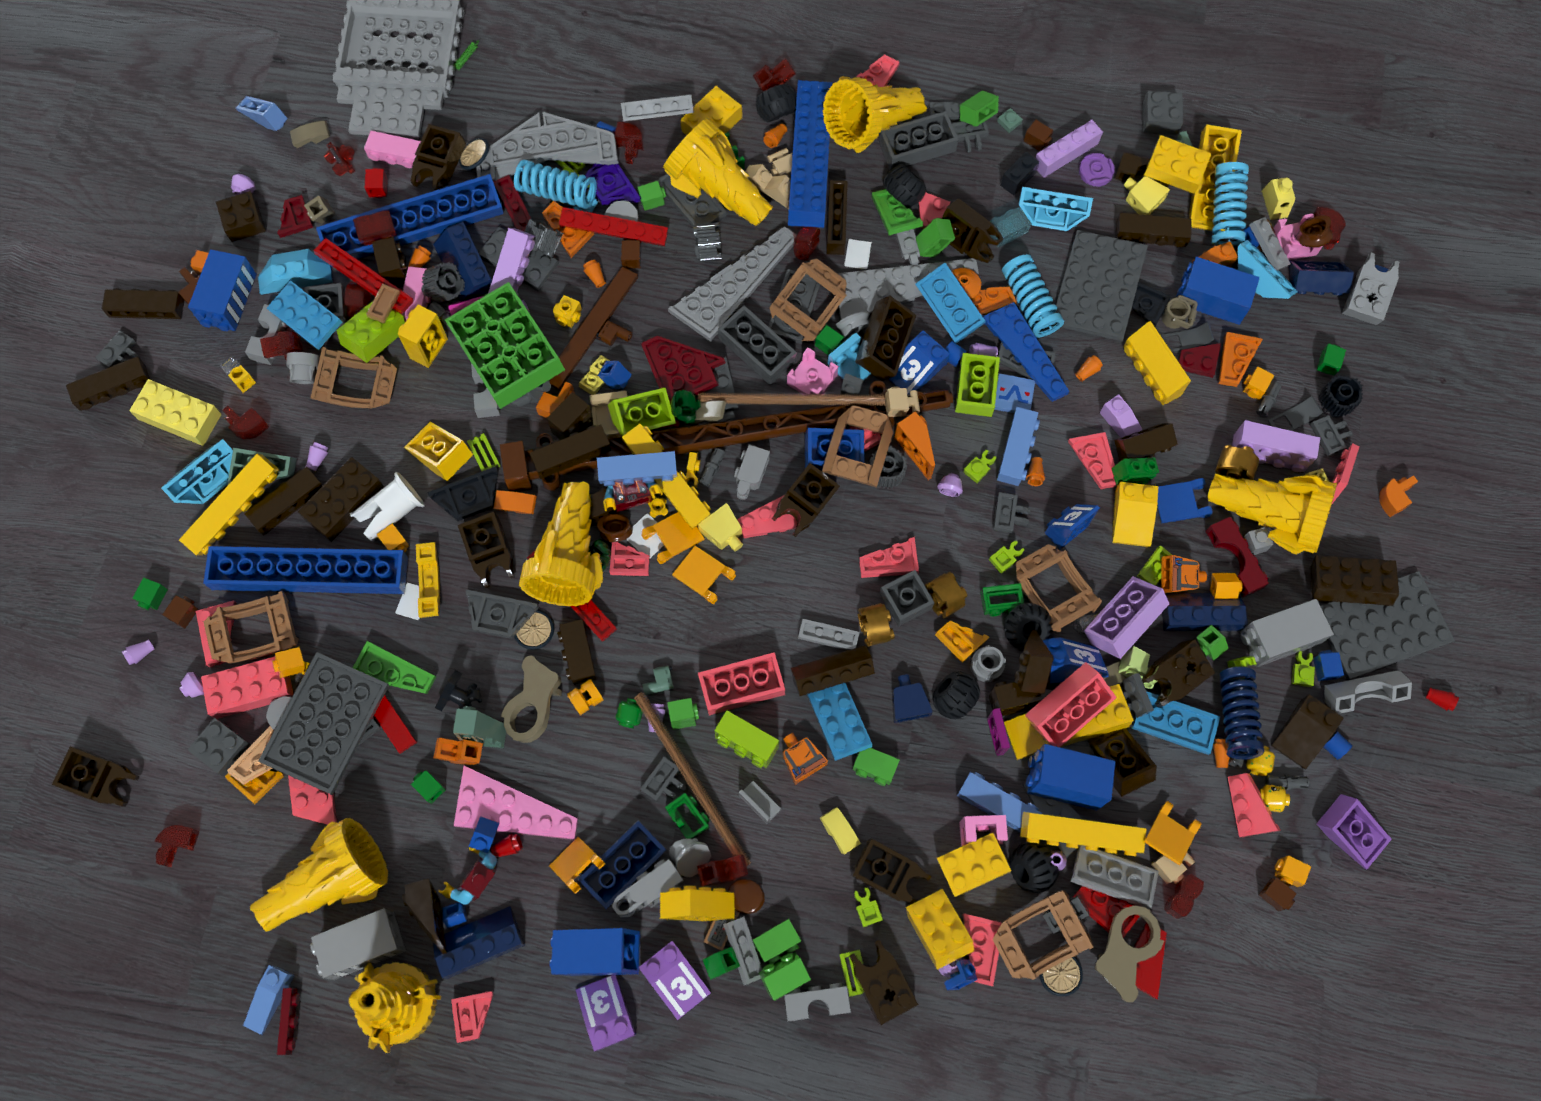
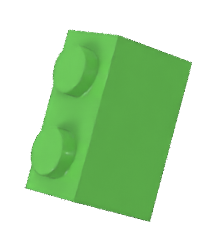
M980 91L960 104V121L977 127L998 113L999 96Z
M935 218L915 237L920 256L935 258L955 239L950 220Z
M691 698L667 702L673 730L696 726L695 720L699 719L697 704H692Z
M868 748L859 752L852 770L856 771L855 774L862 778H867V776L873 778L874 782L879 785H890L900 760L873 748Z
M788 919L753 939V943L764 963L769 961L771 964L780 960V954L785 951L792 953L797 950L801 940Z
M795 952L784 955L780 961L775 964L766 965L763 971L759 972L769 996L774 1001L811 980L801 958Z

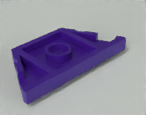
M593 164V167L585 174L586 178H595L597 183L596 196L602 205L613 204L616 201H629L630 203L641 201L639 194L618 164Z

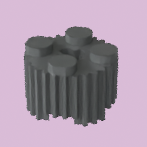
M529 219L524 231L535 236V245L532 250L537 251L539 249L550 257H553L556 253L563 235L560 230L556 229V231H553V228L538 220L533 221L532 219Z
M719 222L697 224V226L693 227L695 241H698V244L695 245V255L700 261L722 259L721 253H718V251H721V238L719 231H716V229H719Z
M447 262L426 269L423 274L424 277H422L423 285L421 290L423 294L431 297V300L434 299V302L437 301V303L446 302L458 297L460 292L464 291L465 282L460 278L461 275H459V271L457 272L456 265Z
M892 446L888 448L877 485L880 488L883 486L884 489L885 487L889 489V487L899 486L905 477L907 469V458L902 456V452L899 453V450L896 451V448H892ZM877 451L872 454L869 461L870 465H873Z

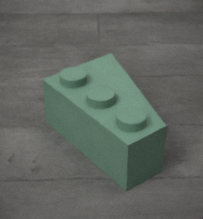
M233 448L227 485L232 482L256 454L264 455L279 469L275 480L293 477L297 458Z
M464 706L463 709H457L453 733L460 741L465 739L483 743L484 747L504 748L506 737L504 723L477 711L474 707Z

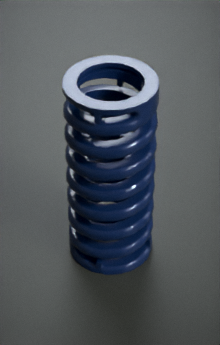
M1248 667L1227 668L1219 674L1220 686L1222 688L1221 696L1223 697L1222 706L1224 707L1223 716L1225 717L1223 722L1226 727L1224 733L1227 737L1225 744L1228 747L1226 754L1234 759L1257 758L1264 754V744L1259 741L1263 735L1259 731L1262 725L1257 721L1260 719V713L1256 711L1259 709V703L1256 701L1258 693L1255 691L1257 684L1254 682L1256 672ZM1236 677H1245L1244 679H1233Z

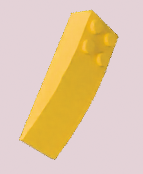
M1206 125L1201 132L1199 149L1211 153V157L1199 187L1191 196L1189 216L1191 228L1212 231V228L1215 226L1213 224V218L1215 217L1213 214L1215 208L1214 200L1216 198L1214 196L1216 189L1215 167L1226 162H1237L1242 130Z
M1119 684L1110 686V689L1117 698L1061 747L1128 728L1134 720ZM1025 714L1004 722L1017 760L1034 755L1044 744H1048Z

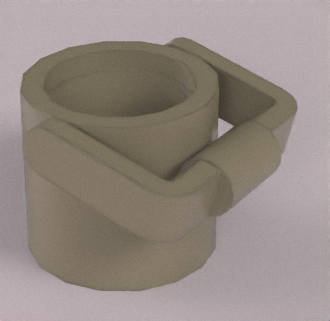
M1179 295L1178 298H1173L1169 301L1162 314L1163 323L1172 329L1180 327L1190 328L1196 319L1197 302L1182 295Z

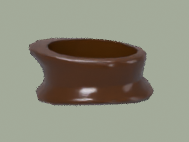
M621 514L605 515L597 523L600 536L606 542L625 540L633 532L628 518Z
M737 880L728 889V892L734 893V910L744 914L755 913L762 908L765 902L762 888L752 880Z

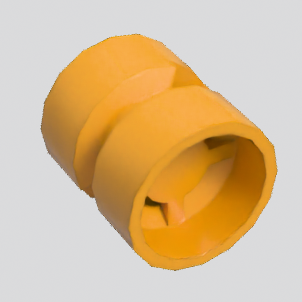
M591 679L581 684L580 689L575 688L567 693L568 698L580 716L590 710L591 705L596 706L604 701ZM586 692H588L589 696L591 697L587 701L582 695Z

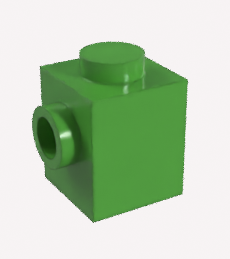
M658 181L638 187L644 211L664 205L666 193L664 187H660Z
M1212 625L1196 637L1205 657L1209 656L1213 661L1229 649L1225 637Z

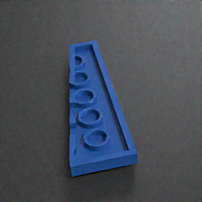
M1014 302L983 316L988 329L1003 342V346L1007 350L1009 349L1015 356L1014 359L1022 364L1026 369V373L1034 379L1035 383L1051 402L1068 395V388Z

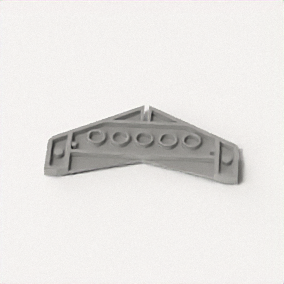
M543 112L544 126H542L540 113H537L489 146L488 155L477 166V177L491 174L492 180L496 181L508 175L512 176L515 174L519 162L524 159L534 162L535 165L546 160L604 165L618 164L616 140L614 134L610 131Z

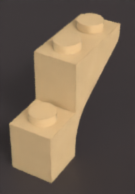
M763 164L749 165L745 171L749 175L747 178L760 192L769 195L789 209L791 180L788 176H772Z

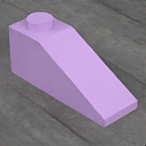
M1119 394L1105 403L1100 411V414L1119 437L1142 430L1132 409Z

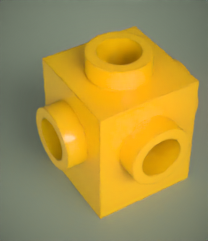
M563 295L559 303L555 304L553 309L556 322L561 326H568L570 328L579 321L582 311L579 301Z

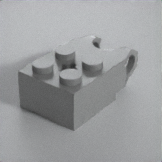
M1370 253L1363 266L1357 271L1342 314L1374 325L1381 323L1385 318L1399 279V262L1395 261L1392 263L1387 272H1380L1375 267V254Z
M664 859L654 865L655 869L649 874L646 871L636 878L638 880L636 883L615 898L612 907L621 918L631 917L647 905L651 908L660 902V893L669 892V888H681L685 885L682 877L670 860L666 862ZM624 901L629 902V908L626 911H620V905Z

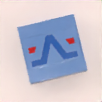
M999 373L994 410L1014 413L1016 407L1031 410L1035 381Z

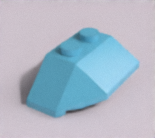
M1022 187L1019 206L1032 226L1068 231L1090 216L1093 198Z
M1248 240L1238 246V270L1260 277L1256 289L1258 295H1261L1263 298L1289 299L1298 292L1293 288L1288 279L1279 270L1277 271L1269 263L1268 259L1255 246H1252Z
M309 249L274 254L258 276L260 294L280 292L290 280L300 288L333 283L331 266Z
M223 439L175 474L161 489L174 503L204 504L228 484L233 450Z

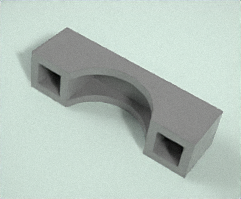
M1400 670L1329 684L1325 685L1324 702L1330 709L1340 714L1354 711L1355 703L1364 698H1381L1392 703L1411 699L1412 682Z

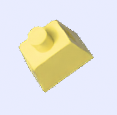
M1144 176L1138 183L1130 177L1124 184V187L1130 191L1126 198L1127 203L1141 215H1150L1166 199L1170 191L1169 188L1147 176Z
M1288 177L1273 179L1262 190L1270 220L1287 218L1295 202L1292 188L1293 183Z
M727 503L698 524L701 534L721 550L729 545L735 552L743 546V543L738 539L742 535V528Z

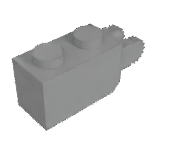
M748 445L747 451L743 450L740 459L742 461L741 467L736 468L734 475L738 485L737 498L740 500L747 499L751 489L756 490L760 487L770 460V451Z

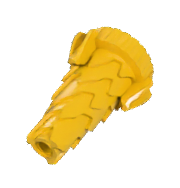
M842 76L838 82L832 84L825 95L823 103L824 124L835 143L846 149H853L855 153H860L874 142V139H877L881 131L889 130L890 126L897 125V122L910 120L912 116L925 113L927 107L925 106L924 96L918 87H878V85H873L864 78Z
M709 118L700 122L681 141L663 165L665 172L670 176L673 187L696 198L702 195V188L712 199L715 197L728 210H733L740 217H743L755 226L759 225L774 208L760 195L758 188L747 178L749 175L737 164L738 160H736L728 138Z
M1215 474L1208 492V501L1224 506L1225 510L1235 512L1240 517L1258 521V525L1275 529L1269 532L1268 538L1292 554L1297 555L1303 551L1317 553L1337 483L1322 480L1317 475L1285 478L1284 481L1279 480L1278 483L1264 479H1258V481L1244 478L1235 479Z
M582 481L580 483L569 482L563 484L561 496L555 505L552 521L548 522L541 542L535 550L534 558L526 560L523 564L519 586L527 595L539 601L559 606L584 605L592 599L594 591L600 588L601 583H603L600 554L594 553L590 556V552H588L591 538L589 531L592 522L589 519L591 495L589 494L588 483Z
M345 818L338 823H329L312 845L311 851L313 854L298 863L299 867L286 874L283 881L268 889V894L250 905V910L254 912L256 920L263 927V930L269 932L289 919L306 912L312 913L325 904L331 905L342 899V904L365 902L377 896L378 889L388 881V870L379 847L360 823L351 818Z
M395 962L392 964L387 963L374 969L372 964L368 963L364 971L354 978L360 982V985L350 995L349 1004L354 1010L359 1027L362 1028L365 1035L370 1037L368 1047L373 1050L379 1043L385 1053H390V1048L393 1044L407 1043L419 1037L426 1030L427 1026L432 1022L436 1012L437 1000H441V995H436L434 987L438 983L437 979L429 980L428 975L418 967ZM369 994H373L375 1001L372 1006L368 1007L366 1003L369 1000L366 997Z

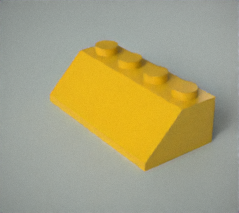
M1149 321L1127 338L1123 347L1126 355L1130 356L1133 360L1136 370L1140 371L1143 375L1146 385L1150 386L1154 392L1156 400L1160 401L1163 406L1181 397L1191 380L1152 322Z

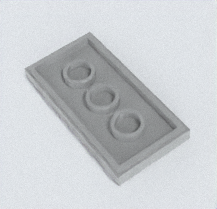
M1079 845L1070 882L1150 910L1153 905L1159 871L1099 849L1098 851L1085 850V845Z

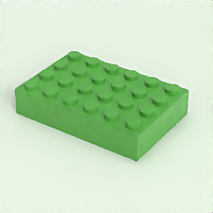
M509 282L445 319L500 409L565 371L559 357Z

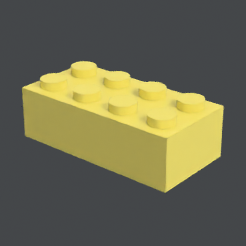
M149 379L129 410L140 421L202 446L206 443L222 415L212 404Z

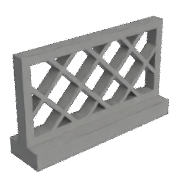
M691 95L621 103L623 121L694 113Z

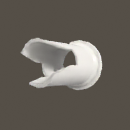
M397 471L394 473L395 478L392 482L354 512L350 513V516H354L359 522L374 517L364 531V535L373 542L378 537L377 534L392 523L394 525L416 506L422 508L425 506L418 493Z

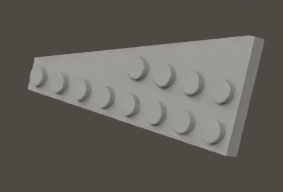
M784 226L770 236L766 242L760 246L757 245L746 256L743 255L736 263L730 264L710 278V281L697 287L687 297L684 296L676 305L670 306L668 308L669 313L711 342L718 334V328L738 311L799 240V236Z
M973 258L838 273V275L846 280L847 285L845 288L847 296L838 306L840 320L849 315L864 311L871 314L876 301L890 295L901 304L915 300V298L922 296V293L915 284L943 263H946L951 271L957 268H968L979 275L977 261Z

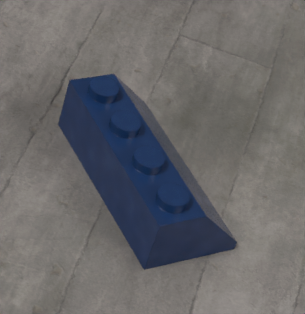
M464 222L446 228L433 245L441 262H450V264L456 265L457 272L459 271V275H461L460 278L465 282L464 291L458 295L460 302L488 293L492 283L491 278Z
M1165 593L1169 605L1162 612L1164 631H1204L1211 625L1218 631H1241L1248 625L1246 605L1240 595H1238V599H1214L1212 593Z
M637 821L600 857L605 862V865L598 869L593 864L578 880L607 910L614 903L615 898L628 889L637 880L636 878L648 870L667 850Z
M511 906L446 933V954H442L433 943L435 960L441 977L444 979L451 978L525 946Z

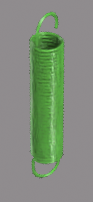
M479 40L475 43L471 42L454 63L456 69L460 70L477 49L476 43H479Z

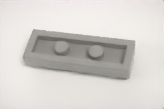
M1266 217L1249 224L1269 263L1277 271L1290 265L1287 255L1284 253Z
M802 619L798 639L848 651L856 648L860 632Z
M743 916L724 923L730 946L733 947L740 964L738 970L743 985L761 979L759 972L763 970L745 917Z

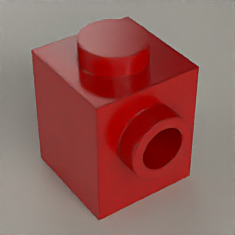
M366 169L365 190L369 197H387L388 178L384 169Z

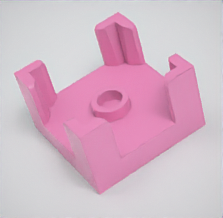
M1313 213L1304 215L1299 223L1285 225L1287 219L1278 220L1276 223L1274 234L1279 240L1288 260L1315 256L1323 247L1302 246L1296 240L1301 224L1306 220L1314 218Z
M807 348L796 370L791 369L788 373L787 385L804 394V396L805 394L806 396L807 394H811V396L812 394L813 396L814 394H818V396L819 394L820 396L821 394L824 395L837 377L839 366L832 362L830 367L815 359V352Z
M1006 815L965 816L960 821L961 847L977 840L976 830L977 832L990 831L994 833L998 844L1002 845L1003 841L1008 840Z

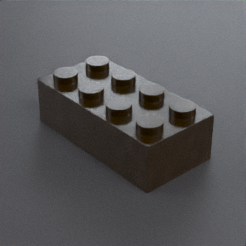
M891 295L876 301L855 362L881 381L896 376L916 314Z
M351 457L298 513L312 527L332 542L355 518L354 516L351 517L350 513L354 512L382 490L384 486L376 476Z
M1315 555L1310 566L1312 600L1393 606L1399 596L1395 560Z

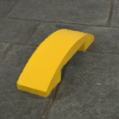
M436 543L416 544V562L418 564L419 577L418 617L439 616L440 580Z

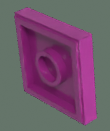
M998 708L992 710L987 718L995 753L997 756H1001L1008 751L1010 744L1001 710Z

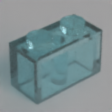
M1020 207L1010 209L1004 215L994 217L990 221L1003 237V241L997 245L998 248L1028 233L1031 226L1030 220ZM990 235L992 239L998 240L996 236Z

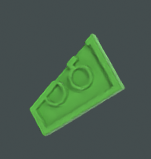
M886 189L872 193V200L888 235L923 227V221L920 218L917 219L913 215V211L902 205Z

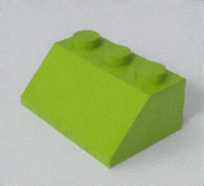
M666 388L615 399L608 404L612 422L621 436H624L638 424H641L643 427L646 425L650 430L676 424Z

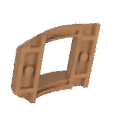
M813 259L807 263L803 262L769 307L772 319L775 315L804 336L802 341H814L847 296L845 294L846 280L818 259ZM806 274L835 295L816 322L787 301Z
M322 347L310 399L354 408H376L389 404L397 368L392 363L390 364L386 361L384 356L374 357L366 363L355 354L342 351L336 352ZM338 365L356 369L377 370L370 399L332 394Z
M851 406L838 418L822 472L877 488L893 435L888 415L858 406ZM846 424L882 434L873 465L837 455Z
M1048 544L1016 562L1017 581L1021 583L1022 589L1031 603L1040 605L1047 610L1052 619L1050 623H1053L1051 625L1053 631L1061 632L1062 627L1090 611L1095 613L1102 603V600L1097 598L1091 587L1079 574L1067 555L1066 550L1060 551L1055 546ZM1057 563L1077 595L1049 610L1028 579Z
M280 591L278 592L279 594L270 597L266 596L247 603L222 608L217 607L216 612L212 616H208L203 622L211 658L227 663H235L264 657L297 646L299 639L295 635L288 607L290 602L285 593ZM267 612L274 642L245 651L233 652L226 621Z
M1064 890L1036 902L1003 921L992 939L1011 976L1020 979L1023 977L1034 980L1040 974L1078 955L1080 952L1094 948L1090 935L1086 932L1069 900V895ZM1050 909L1067 944L1030 964L1012 929Z

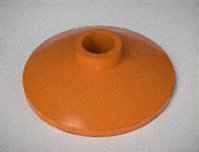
M968 268L952 270V273L970 299L975 298L981 289V280L977 273Z

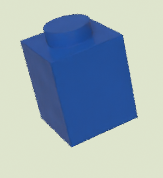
M606 361L598 377L610 389H624L632 374L619 361Z
M1331 650L1319 652V655L1313 658L1318 681L1337 680L1344 676L1339 652L1332 653Z
M480 816L469 847L488 853L499 823Z

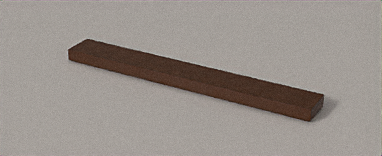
M622 266L559 356L565 371L549 380L552 387L558 390L562 388L596 339L597 333H600L605 323L610 319L638 279V274Z

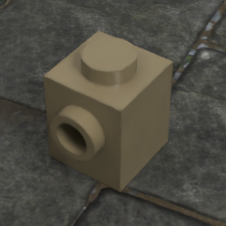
M317 196L304 205L308 211L309 218L313 222L316 221L322 224L336 215L328 200L321 196Z

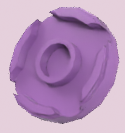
M1101 153L1087 155L1079 166L1081 179L1091 186L1106 185L1111 181L1115 172L1112 160L1109 157H1104Z

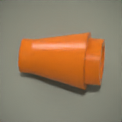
M780 123L777 127L766 132L763 137L765 145L769 148L777 147L787 132V127Z
M418 246V248L414 249L408 267L422 268L431 259V252L422 246Z
M590 260L583 265L584 273L595 284L596 288L606 284L599 262Z
M1092 355L1085 360L1080 369L1075 373V376L1083 382L1088 377L1099 372L1103 364L1099 358Z
M1033 457L1031 459L1026 476L1028 484L1031 486H1040L1045 480L1043 460L1040 457Z
M1215 739L1213 744L1217 768H1228L1230 757L1226 754L1228 747L1225 744V739Z

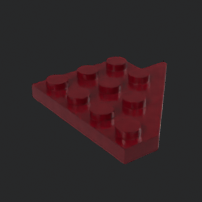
M655 336L641 343L659 389L666 388L670 405L674 393L678 390L691 391L696 396L698 393H703L719 385L712 369L725 364L724 358L660 336Z

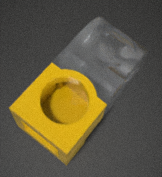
M233 357L228 358L220 365L222 370L242 393L246 392L256 383L251 375Z

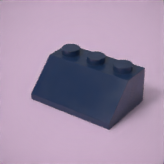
M1289 260V280L1293 288L1298 291V294L1313 292L1314 294L1324 295L1326 292L1333 295H1343V293H1350L1354 272L1343 262Z

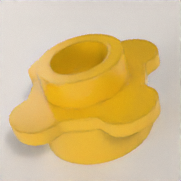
M656 498L648 503L651 509V517L655 518L657 515L666 516L668 514L665 498Z

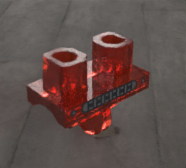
M329 142L327 144L329 150L323 156L330 164L337 160L338 163L332 167L333 171L338 176H342L346 172L354 173L355 170L349 162L353 160L354 149L351 146L345 147V145H341L340 148L334 147Z

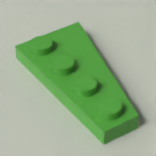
M369 641L364 645L353 666L354 669L389 684V686L428 694L437 677Z

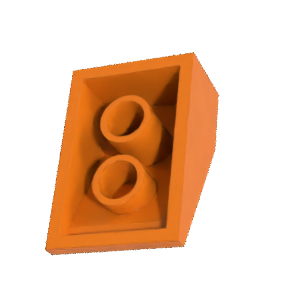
M915 411L897 423L894 439L927 480H930L934 471L935 461L926 420Z

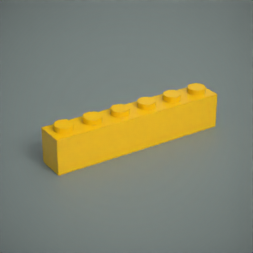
M638 424L622 436V440L634 455L660 453L664 450L658 440L654 442L651 438L653 434L646 425L643 427L641 424ZM677 471V477L673 478V481L654 479L655 483L660 485L662 492L692 530L711 515L709 512L711 508L705 501L701 502L697 497L699 495L698 491L694 486L689 487L685 482L688 479L682 471Z
M256 454L179 541L196 556L207 555L208 547L212 546L216 540L219 541L225 536V530L239 520L238 516L241 512L247 511L252 505L251 501L255 497L261 496L265 491L264 487L277 478L279 469L264 455Z
M1023 812L1020 836L1026 837L1027 842L1039 843L1040 839L1047 840V845L1059 846V842H1063L1069 848L1078 849V845H1085V850L1098 851V847L1105 848L1104 852L1117 854V850H1122L1124 855L1136 856V853H1144L1146 828Z

